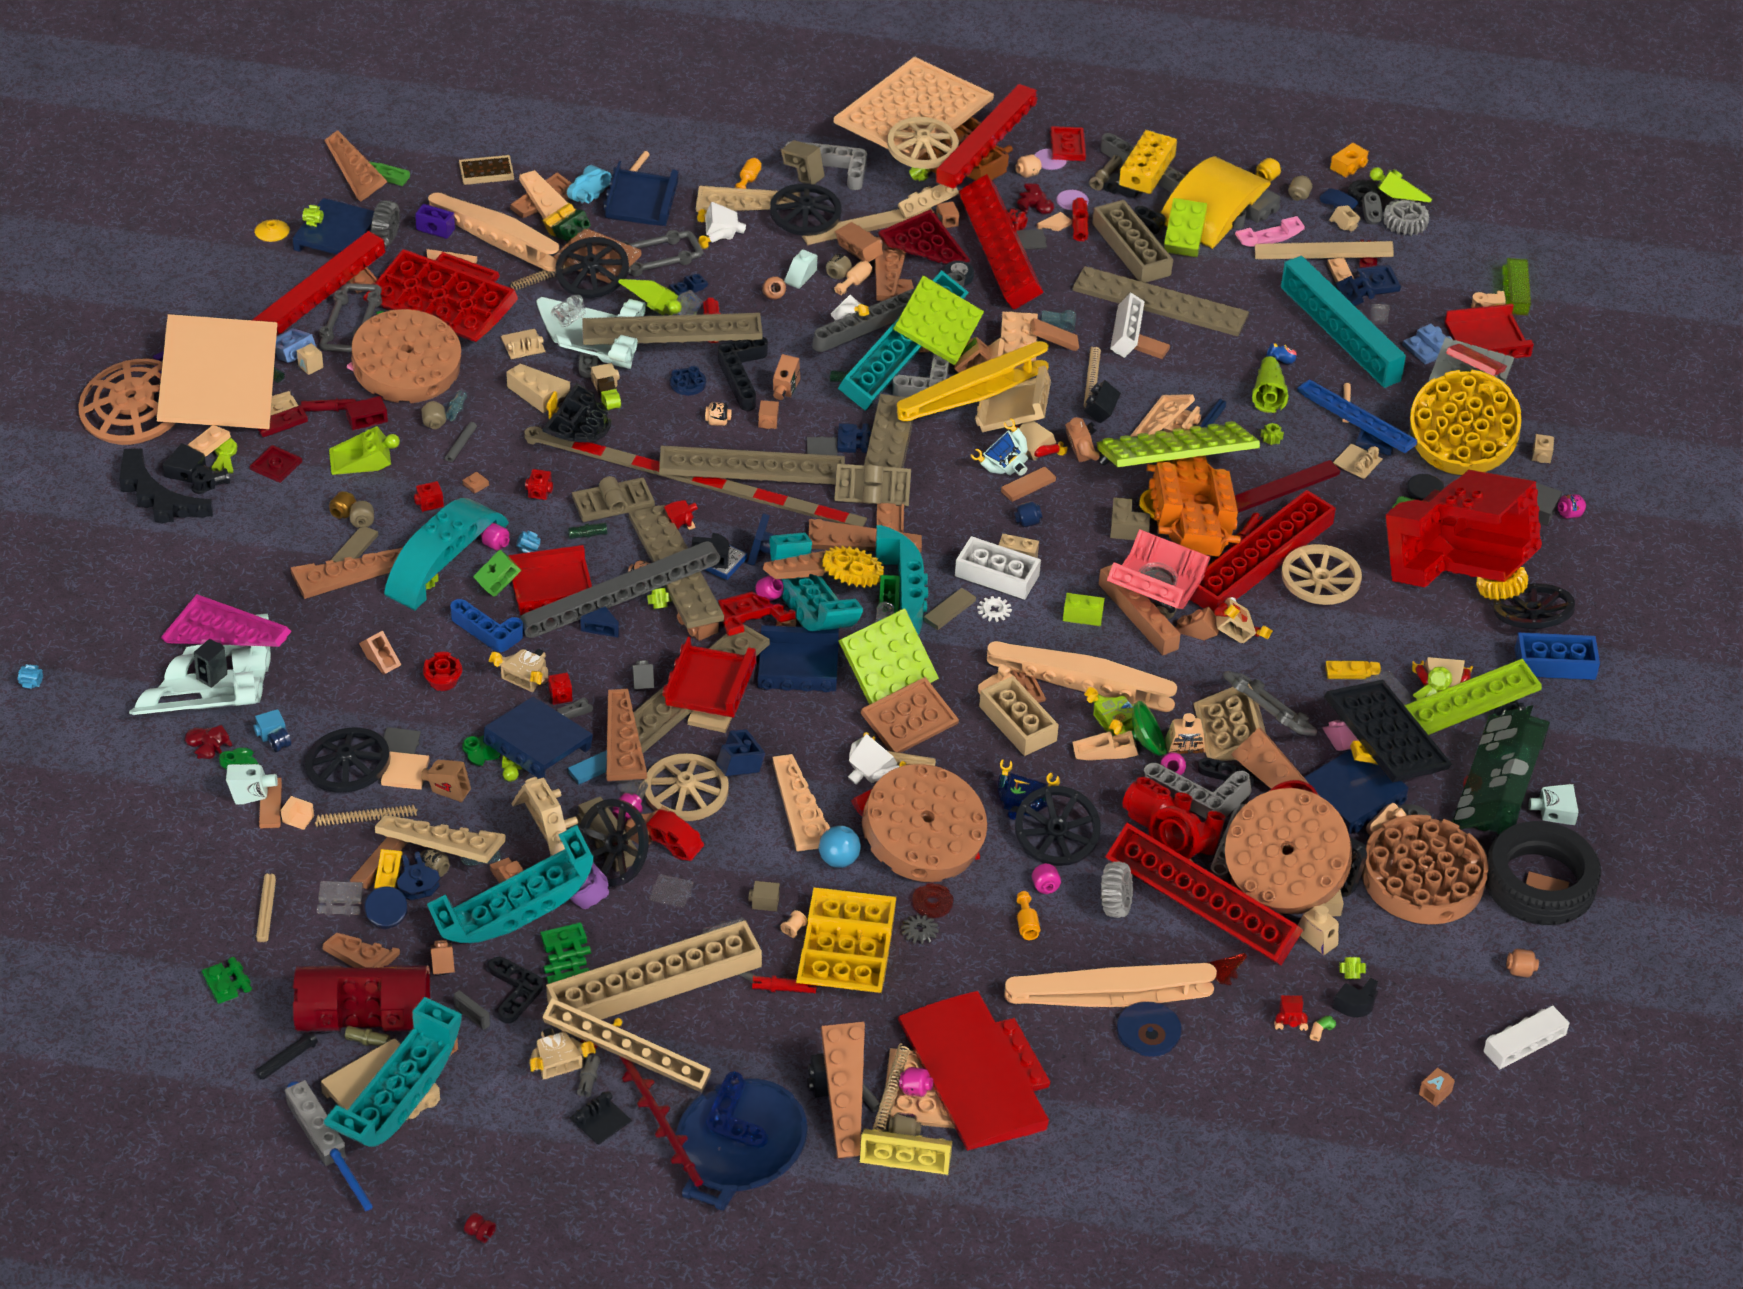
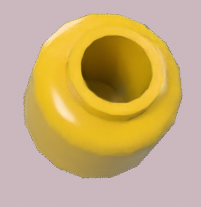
M1266 158L1256 167V175L1270 182L1278 177L1281 172L1279 162L1272 158Z

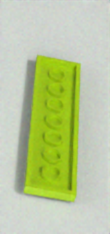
M1520 659L1404 706L1429 735L1542 690V684L1525 661Z

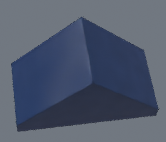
M606 606L581 616L582 632L619 638V622Z

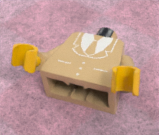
M522 649L516 654L502 657L498 652H491L489 662H493L496 667L501 666L502 679L531 692H534L538 684L541 685L548 682V668L544 659L546 654L543 650L537 649L534 653Z
M548 1028L541 1032L542 1038L537 1040V1048L532 1051L529 1065L531 1072L541 1069L544 1080L582 1068V1055L585 1058L589 1053H596L592 1041L580 1043L576 1039L570 1038L565 1032L554 1034L553 1029Z

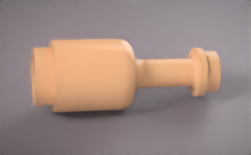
M867 261L857 263L847 272V279L843 283L836 285L834 288L835 292L842 295L846 293V289L851 284H861L871 275L872 266Z

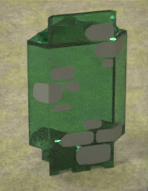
M1533 705L1527 706L1526 710L1522 711L1514 709L1505 711L1504 715L1500 716L1496 714L1489 715L1452 821L1459 825L1460 830L1478 827L1482 831L1491 830L1499 835L1505 829L1517 824L1521 805L1540 749L1543 750L1550 725L1549 721L1531 716Z

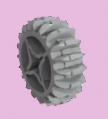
M1401 199L1386 205L1383 220L1384 225H1387V229L1391 228V232L1397 231V235L1403 233L1404 236L1406 233H1409L1412 236L1413 233L1418 235L1419 232L1423 233V230H1426L1429 223L1428 210L1425 206H1421L1420 202L1416 203L1415 200Z
M1109 862L1103 870L1100 890L1103 910L1109 917H1125L1131 909L1133 881L1131 869L1126 863Z

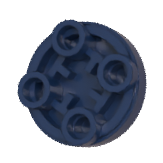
M690 366L680 370L675 369L671 372L670 386L678 394L695 395L704 390L706 377L699 371L697 366Z
M379 887L373 890L365 901V913L368 920L381 929L397 926L404 920L408 912L405 896L394 887Z

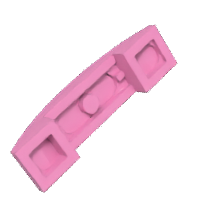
M1296 216L1282 220L1280 226L1256 232L1248 228L1236 231L1235 235L1242 245L1255 247V244H1272L1285 241L1304 229V225Z

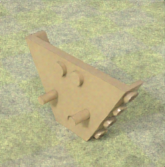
M533 777L525 781L526 784L518 791L511 804L516 806L525 803L547 840L550 854L553 856L565 849L559 834L566 831V828L577 825L578 820L576 817L564 820L561 806L556 799L561 796L560 790L551 791L544 777L540 779Z

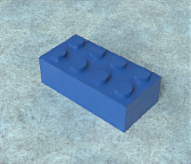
M1518 633L1515 645L1516 661L1523 659L1536 677L1596 680L1600 666L1596 636Z

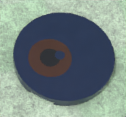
M1138 1002L1128 1006L1120 1014L1117 1022V1034L1125 1047L1141 1053L1140 1055L1160 1056L1172 1051V1048L1179 1042L1181 1023L1177 1015L1162 1004Z

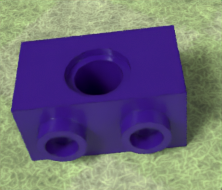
M423 204L415 213L416 230L446 239L455 230L454 212Z

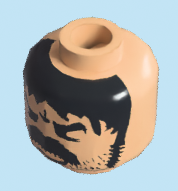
M712 402L709 404V407H706L705 421H708L710 425L725 426L727 420H731L732 410L728 409L726 403Z

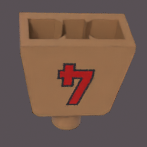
M436 760L430 769L424 768L422 770L421 779L430 782L433 793L462 802L471 790L464 762Z

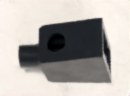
M183 443L178 446L163 464L164 477L193 483L192 473L194 471L211 469V467L206 466L203 453Z

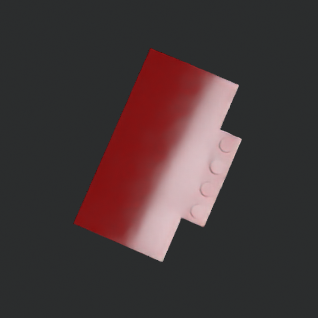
M403 249L374 283L382 289V304L380 307L388 310H416L431 314L448 324L456 335L477 342L497 324L518 300L515 289L495 283L500 277L497 271L442 252L436 260H432ZM371 291L365 294L363 297L364 301H367V296Z
M978 991L945 999L898 1017V1021L921 1065L929 1072L930 1077L933 1078V1087L966 1150L1028 1136L1047 1129L1049 1119L1034 1091L1049 1088L1050 1080L1015 1018L995 1022Z

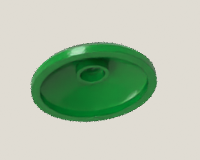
M1142 701L1136 702L1132 710L1133 737L1153 754L1163 756L1167 753V747L1160 726L1147 705Z

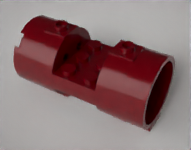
M394 965L357 968L297 966L293 989H295L293 1002L295 1030L341 1031L342 1027L351 1026L383 1027V1031H412L414 1028L412 1011L424 997L430 999V966Z

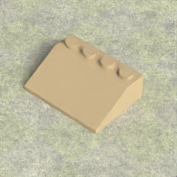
M1234 687L1193 703L1196 716L1201 719L1207 758L1220 761L1236 760L1231 754L1258 728H1262L1266 733L1259 704Z

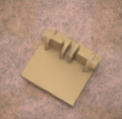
M535 329L501 336L511 359L545 352L542 345L543 337H539Z
M1350 444L1333 463L1337 467L1365 479L1382 461V458L1378 457L1379 449L1376 446L1370 447L1366 451Z

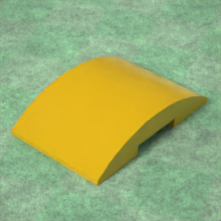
M1210 157L1194 167L1183 178L1167 200L1161 211V214L1166 218L1165 226L1168 227L1173 198L1207 203L1201 244L1213 249L1232 228V222L1248 204L1252 206L1270 186L1271 182L1222 159Z
M814 887L796 983L882 993L892 936L896 897Z

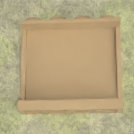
M1046 365L1038 368L1037 378L1026 380L1004 392L979 401L975 420L982 432L1004 428V422L1007 426H1012L1013 422L1010 418L1015 420V425L1045 418L1051 383Z
M394 1038L321 1080L322 1093L326 1098L332 1097L338 1106L348 1110L401 1044ZM435 1083L407 1119L417 1117L421 1111L434 1107L440 1101L439 1087Z

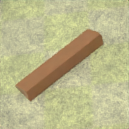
M387 837L350 879V882L368 889L376 880L381 849L401 851L408 842Z

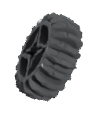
M383 200L377 204L371 225V232L384 239L385 247H388L393 242L398 233L400 222L399 206L397 203L389 200Z

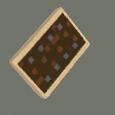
M510 155L459 160L463 185L514 180Z

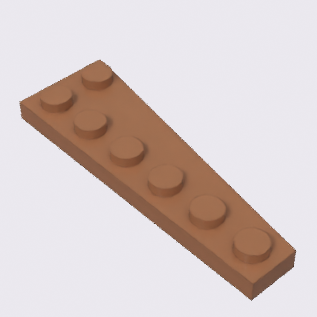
M338 130L325 139L326 144L360 202L387 183V180Z
M809 519V538L812 541L811 549L829 550L830 548L834 549L835 546L840 548L841 546L845 548L851 546L854 550L858 548L859 551H875L876 528L828 522L821 519ZM900 532L908 537L921 552L922 535Z
M826 550L766 562L763 570L775 579L809 577V574L816 575L817 577L823 576L824 573H829L822 566Z
M628 689L608 690L607 781L647 779V770Z
M864 1022L821 1026L837 1159L860 1156Z

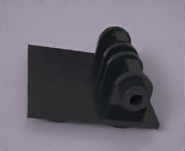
M609 1091L602 1092L599 1097L592 1099L591 1102L586 1103L585 1107L581 1110H576L575 1114L569 1117L597 1145L632 1121L611 1101L613 1096Z

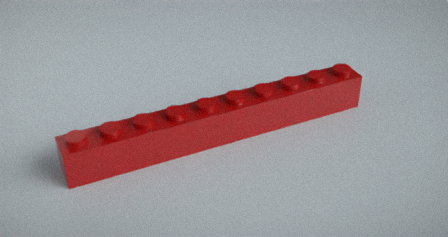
M1018 84L937 168L936 182L952 189L961 184L975 166H978L980 161L986 158L988 153L996 147V144L1000 140L1002 141L1004 136L1036 105L1037 90Z
M367 231L251 321L277 322V337L385 253L384 239Z

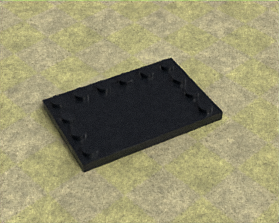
M1383 679L1330 690L1324 695L1330 706L1392 782L1449 770L1452 763Z

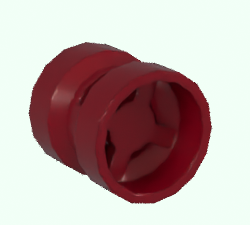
M477 1212L468 1218L464 1226V1231L467 1234L475 1235L477 1240L482 1243H486L489 1240L483 1236L486 1235L491 1238L496 1229L494 1222L484 1220L483 1216Z

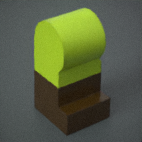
M613 376L597 379V392L607 410L621 408L620 395L615 387Z

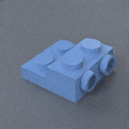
M1432 324L1418 329L1417 335L1404 340L1402 345L1422 363L1428 364L1437 359L1446 336L1442 333L1440 327H1434Z
M292 328L276 337L275 353L278 360L290 363L297 359L298 349L311 343L315 347L316 345L312 334Z

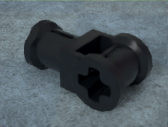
M226 468L213 473L211 469L196 470L192 473V480L194 482L192 491L196 494H203L215 489V485L230 484Z

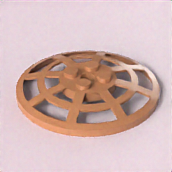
M153 359L127 360L112 365L97 374L84 388L79 401V415L86 430L103 441L119 445H131L152 440L171 429L176 423L163 422L145 432H142L140 424L157 415L158 402L154 401V392L160 391V385L151 386L148 380L154 375L161 380V373L159 371L162 370L163 362ZM141 364L156 365L152 369L146 367H130L132 365ZM123 368V370H120V371H118V372L113 373L112 375H110L109 377H107L105 380H100V379H102L103 377H105L106 375H108L109 373H111V372H113V371H116V370H118V369ZM133 371L147 372L141 378L132 377L131 375ZM124 374V379L118 383L109 382L115 377ZM93 386H98L94 394L93 403L83 407L88 392ZM102 389H110L109 396L99 400ZM135 394L134 397L128 398L129 395ZM111 403L113 410L109 415H106L100 406ZM149 406L153 408L148 414L139 417L138 413L146 410ZM95 409L98 416L105 421L100 430L88 421L85 413ZM120 413L131 415L132 419L122 420L116 419V417ZM111 424L119 426L133 425L135 434L112 435L108 434L107 431Z

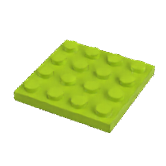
M922 276L893 329L955 365L984 311L927 277Z
M902 609L839 640L869 705L924 677L930 683L939 679L906 609Z

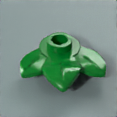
M484 735L479 738L475 736L467 737L462 744L463 751L468 754V760L477 766H483L485 760H496L500 757L499 752L483 743Z
M248 748L224 751L219 757L220 765L224 769H227L228 765L258 764L257 760L252 757L254 752Z

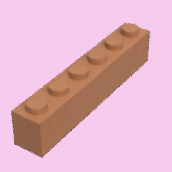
M1112 565L1100 569L1099 586L1163 656L1178 650L1181 634L1147 596L1107 581Z

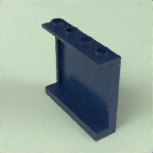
M618 161L617 167L613 169L614 178L610 179L609 188L611 189H607V200H604L603 210L606 211L605 218L666 226L678 185L679 170L672 169L670 177L624 170L621 169V161Z
M323 198L317 205L323 211L322 223H317V227L306 225L307 221H305L293 237L294 251L301 252L304 246L339 254L367 231L371 232L373 213L375 211Z
M761 625V634L769 638L770 645L760 652L758 688L766 690L783 689L786 691L791 689L823 692L836 691L839 629L809 631L804 627Z
M533 696L484 727L483 743L537 778L544 777L545 779L546 769L575 750L581 749L587 752L591 748L593 734Z
M1351 749L1304 777L1314 787L1318 795L1327 800L1339 812L1348 826L1349 835L1353 832H1359L1387 804L1403 805L1407 800L1409 788L1402 781L1392 782L1378 764L1354 760Z

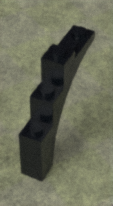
M124 449L119 477L121 492L131 493L136 491L138 507H153L155 522H174L175 517H213L212 499L194 498L170 491L153 479L147 471L143 449Z

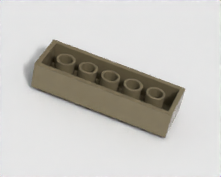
M1125 200L1094 208L1092 224L1138 281L1146 283L1171 276L1172 257Z
M880 394L864 466L904 468L914 419L911 421L899 420L897 418V402L907 397Z

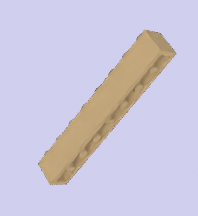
M551 998L542 1017L543 1021L585 1041H592L596 1046L699 1092H703L711 1075L710 1068Z

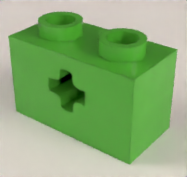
M499 550L473 577L494 597L511 582L521 569L508 555Z

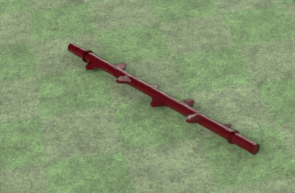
M619 1056L627 1069L622 1080L624 1082L634 1081L643 1096L637 1102L638 1107H649L660 1125L655 1136L657 1138L667 1137L676 1152L670 1159L671 1163L683 1164L685 1172L689 1174L696 1187L701 1186L703 1180L698 1174L695 1164L691 1162L682 1146L687 1141V1136L675 1135L665 1118L670 1110L669 1105L658 1106L649 1091L654 1084V1080L642 1079L633 1062Z

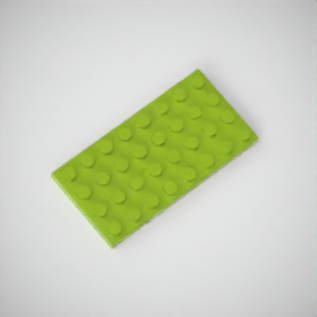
M1229 421L1225 422V425L1209 424L1207 425L1208 427L1203 428L1192 426L1190 430L1185 431L1184 429L1177 428L1173 429V432L1157 431L1151 435L1140 433L1137 437L1121 436L1120 439L1114 440L1113 438H1104L1102 441L1097 442V449L1114 465L1123 467L1260 448V444L1257 438L1236 422Z

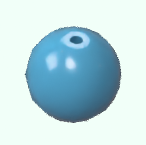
M833 826L820 837L818 850L821 858L828 865L835 868H843L856 861L860 853L861 843L858 835L847 826Z

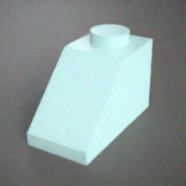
M802 249L792 261L784 281L785 284L800 289L817 271V255Z

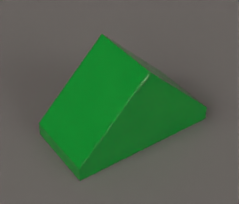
M881 575L879 613L894 614L898 612L900 576Z

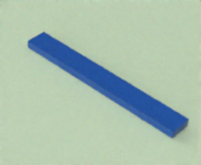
M1310 379L1297 387V391L1306 398L1403 453L1417 445V439Z

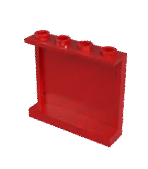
M1513 304L1446 312L1444 324L1454 341L1457 340L1471 346L1474 345L1514 358L1530 357L1534 344L1532 340H1525L1512 315Z
M584 545L508 555L521 569L512 579L520 615L592 587L585 561Z
M687 637L685 644L681 645L679 658L675 659L674 670L669 673L668 684L664 685L662 695L665 697V704L667 706L734 718L756 665V649L748 647L745 655L691 646V637Z

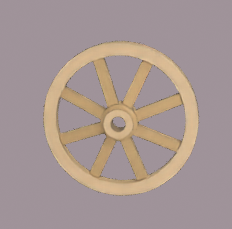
M912 117L896 123L890 129L887 145L892 156L899 162L914 168L930 169L939 167L958 147V137L949 125L940 120L929 117ZM917 125H926L928 127L920 129ZM910 127L915 133L900 131L904 128ZM934 128H937V129L943 131L944 133H931V132L934 130ZM895 137L912 138L895 146L894 144ZM935 139H950L952 147L950 148ZM913 144L916 145L911 157L900 152V150ZM931 144L947 154L936 158ZM921 148H926L931 160L916 159Z
M1320 544L1306 545L1293 550L1285 558L1281 572L1282 580L1291 593L1305 601L1322 605L1341 603L1353 597L1360 587L1362 578L1360 566L1352 556L1336 547ZM1308 554H1323L1321 567L1316 568ZM1329 555L1343 561L1342 564L1331 571L1326 569ZM1301 557L1311 573L1291 564ZM1348 567L1354 575V578H1332ZM1289 571L1308 580L1294 582ZM1332 584L1352 585L1342 592ZM1314 585L1315 591L1310 593L1301 587ZM1321 588H1326L1334 595H1320Z
M676 754L661 759L648 770L647 779H644V796L654 811L663 806L669 809V811L676 813L684 821H695L714 814L724 805L728 797L729 783L727 776L722 773L713 760L697 754ZM676 764H689L687 771L681 772L674 766ZM696 765L703 766L710 770L708 772L693 775ZM665 768L676 776L655 778ZM717 777L720 781L721 789L699 781ZM674 784L656 797H654L651 791V785ZM696 788L718 797L707 806ZM675 792H679L675 810L660 803ZM691 794L700 809L682 811L686 795Z

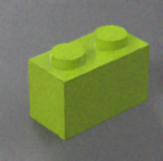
M1067 593L1063 621L1101 626L1105 598Z

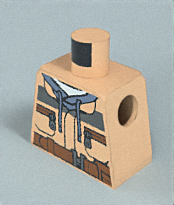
M1187 713L1183 716V719L1172 720L1165 738L1167 752H1177L1179 754L1205 753L1201 719L1195 718L1191 713Z

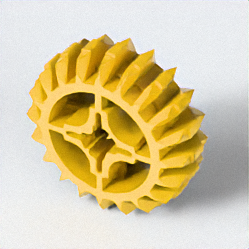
M1520 567L1505 582L1477 577L1476 584L1480 595L1484 596V598L1505 600L1506 598L1519 596L1520 593L1527 589L1528 575L1525 568Z

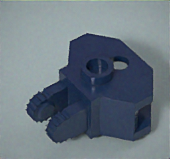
M414 852L416 864L411 866L409 865L407 855H402L404 873L397 880V889L403 893L406 899L411 901L432 896L440 887L438 871L425 866V862L422 863L419 852Z

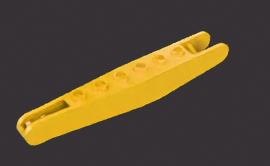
M1041 341L1031 343L968 368L910 397L897 402V418L901 421H911L918 417L984 400L1004 392L1036 376L1039 367L1046 365L1048 370L1049 364L1047 361L1036 360L1031 362L1032 358L1048 350V344ZM1024 363L1023 366L1014 369V367Z

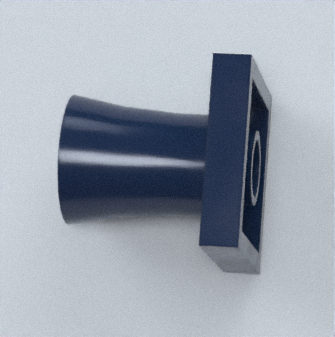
M762 514L747 564L755 565L759 551L771 555L770 536L778 534L766 531L770 515Z

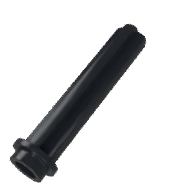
M305 1032L301 1039L256 1069L257 1076L260 1079H265L311 1046L314 1048L316 1043H318L316 1036L312 1032Z

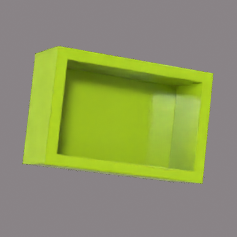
M1173 198L1164 242V249L1168 253L1198 258L1207 213V203Z

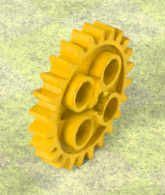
M835 546L834 549L826 550L822 561V566L825 567L824 570L829 571L828 575H834V579H841V583L847 582L849 586L852 583L856 587L858 585H861L863 588L866 585L872 587V584L877 585V582L880 583L881 575L884 573V566H881L882 562L877 561L878 558H872V554H865V550L859 551L858 548L854 550L851 546L848 548L841 546V549Z

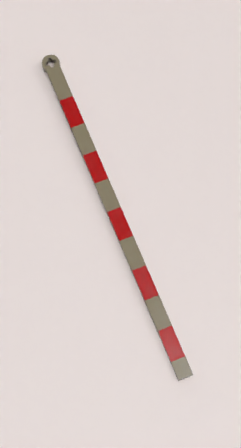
M535 426L525 430V439L529 444H546L835 523L864 527L867 521L866 517L723 478L659 474L660 461L590 442H574L559 439L542 432L541 428Z

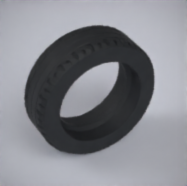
M1528 821L1505 829L1494 839L1487 858L1488 874L1486 888L1492 899L1507 913L1532 924L1558 925L1581 917L1593 904L1601 878V865L1592 846L1575 831L1552 822ZM1529 854L1548 856L1566 865L1575 875L1577 883L1563 890L1549 891L1537 889L1518 879L1509 868L1508 862L1516 857Z

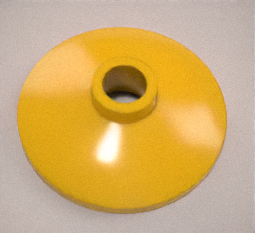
M266 220L256 226L255 235L263 241L274 242L285 238L289 234L290 229L283 221Z

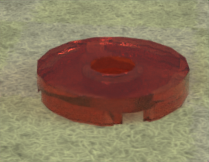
M929 883L915 890L912 904L920 915H927V918H939L951 911L954 898L949 893L950 890L947 887ZM936 898L938 902L931 903L928 899Z

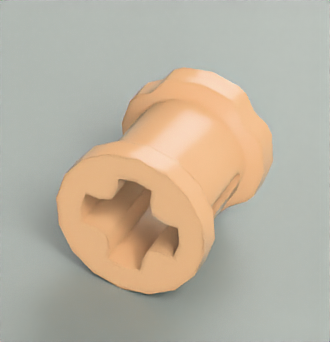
M794 910L791 913V917L781 924L782 932L794 938L797 935V931L807 924L806 916L800 911Z

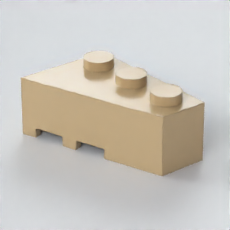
M519 364L507 371V387L542 413L548 411L546 409L547 402L554 391L557 392L558 404L563 402L570 392V381L523 364Z

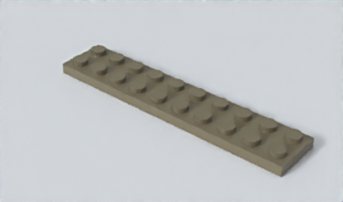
M1084 266L1073 286V291L1119 304L1131 292L1145 301L1144 311L1234 336H1239L1249 316V311Z
M760 313L582 318L583 345H612L614 340L618 339L620 335L636 338L638 343L644 344L762 339Z
M661 446L659 474L836 485L837 464H845V456Z
M665 505L629 512V519L652 563L688 549L675 523H672L664 508ZM701 571L665 585L687 629L724 621V614Z
M744 625L743 633L731 636L725 634L709 649L745 655L749 647L756 649L757 656L770 645V640ZM663 688L633 712L642 754L693 711L667 706L665 704V697L662 695Z

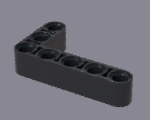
M763 336L762 339L731 341L718 346V363L740 408L744 411L755 409L756 391L742 363L763 359L768 355V340Z

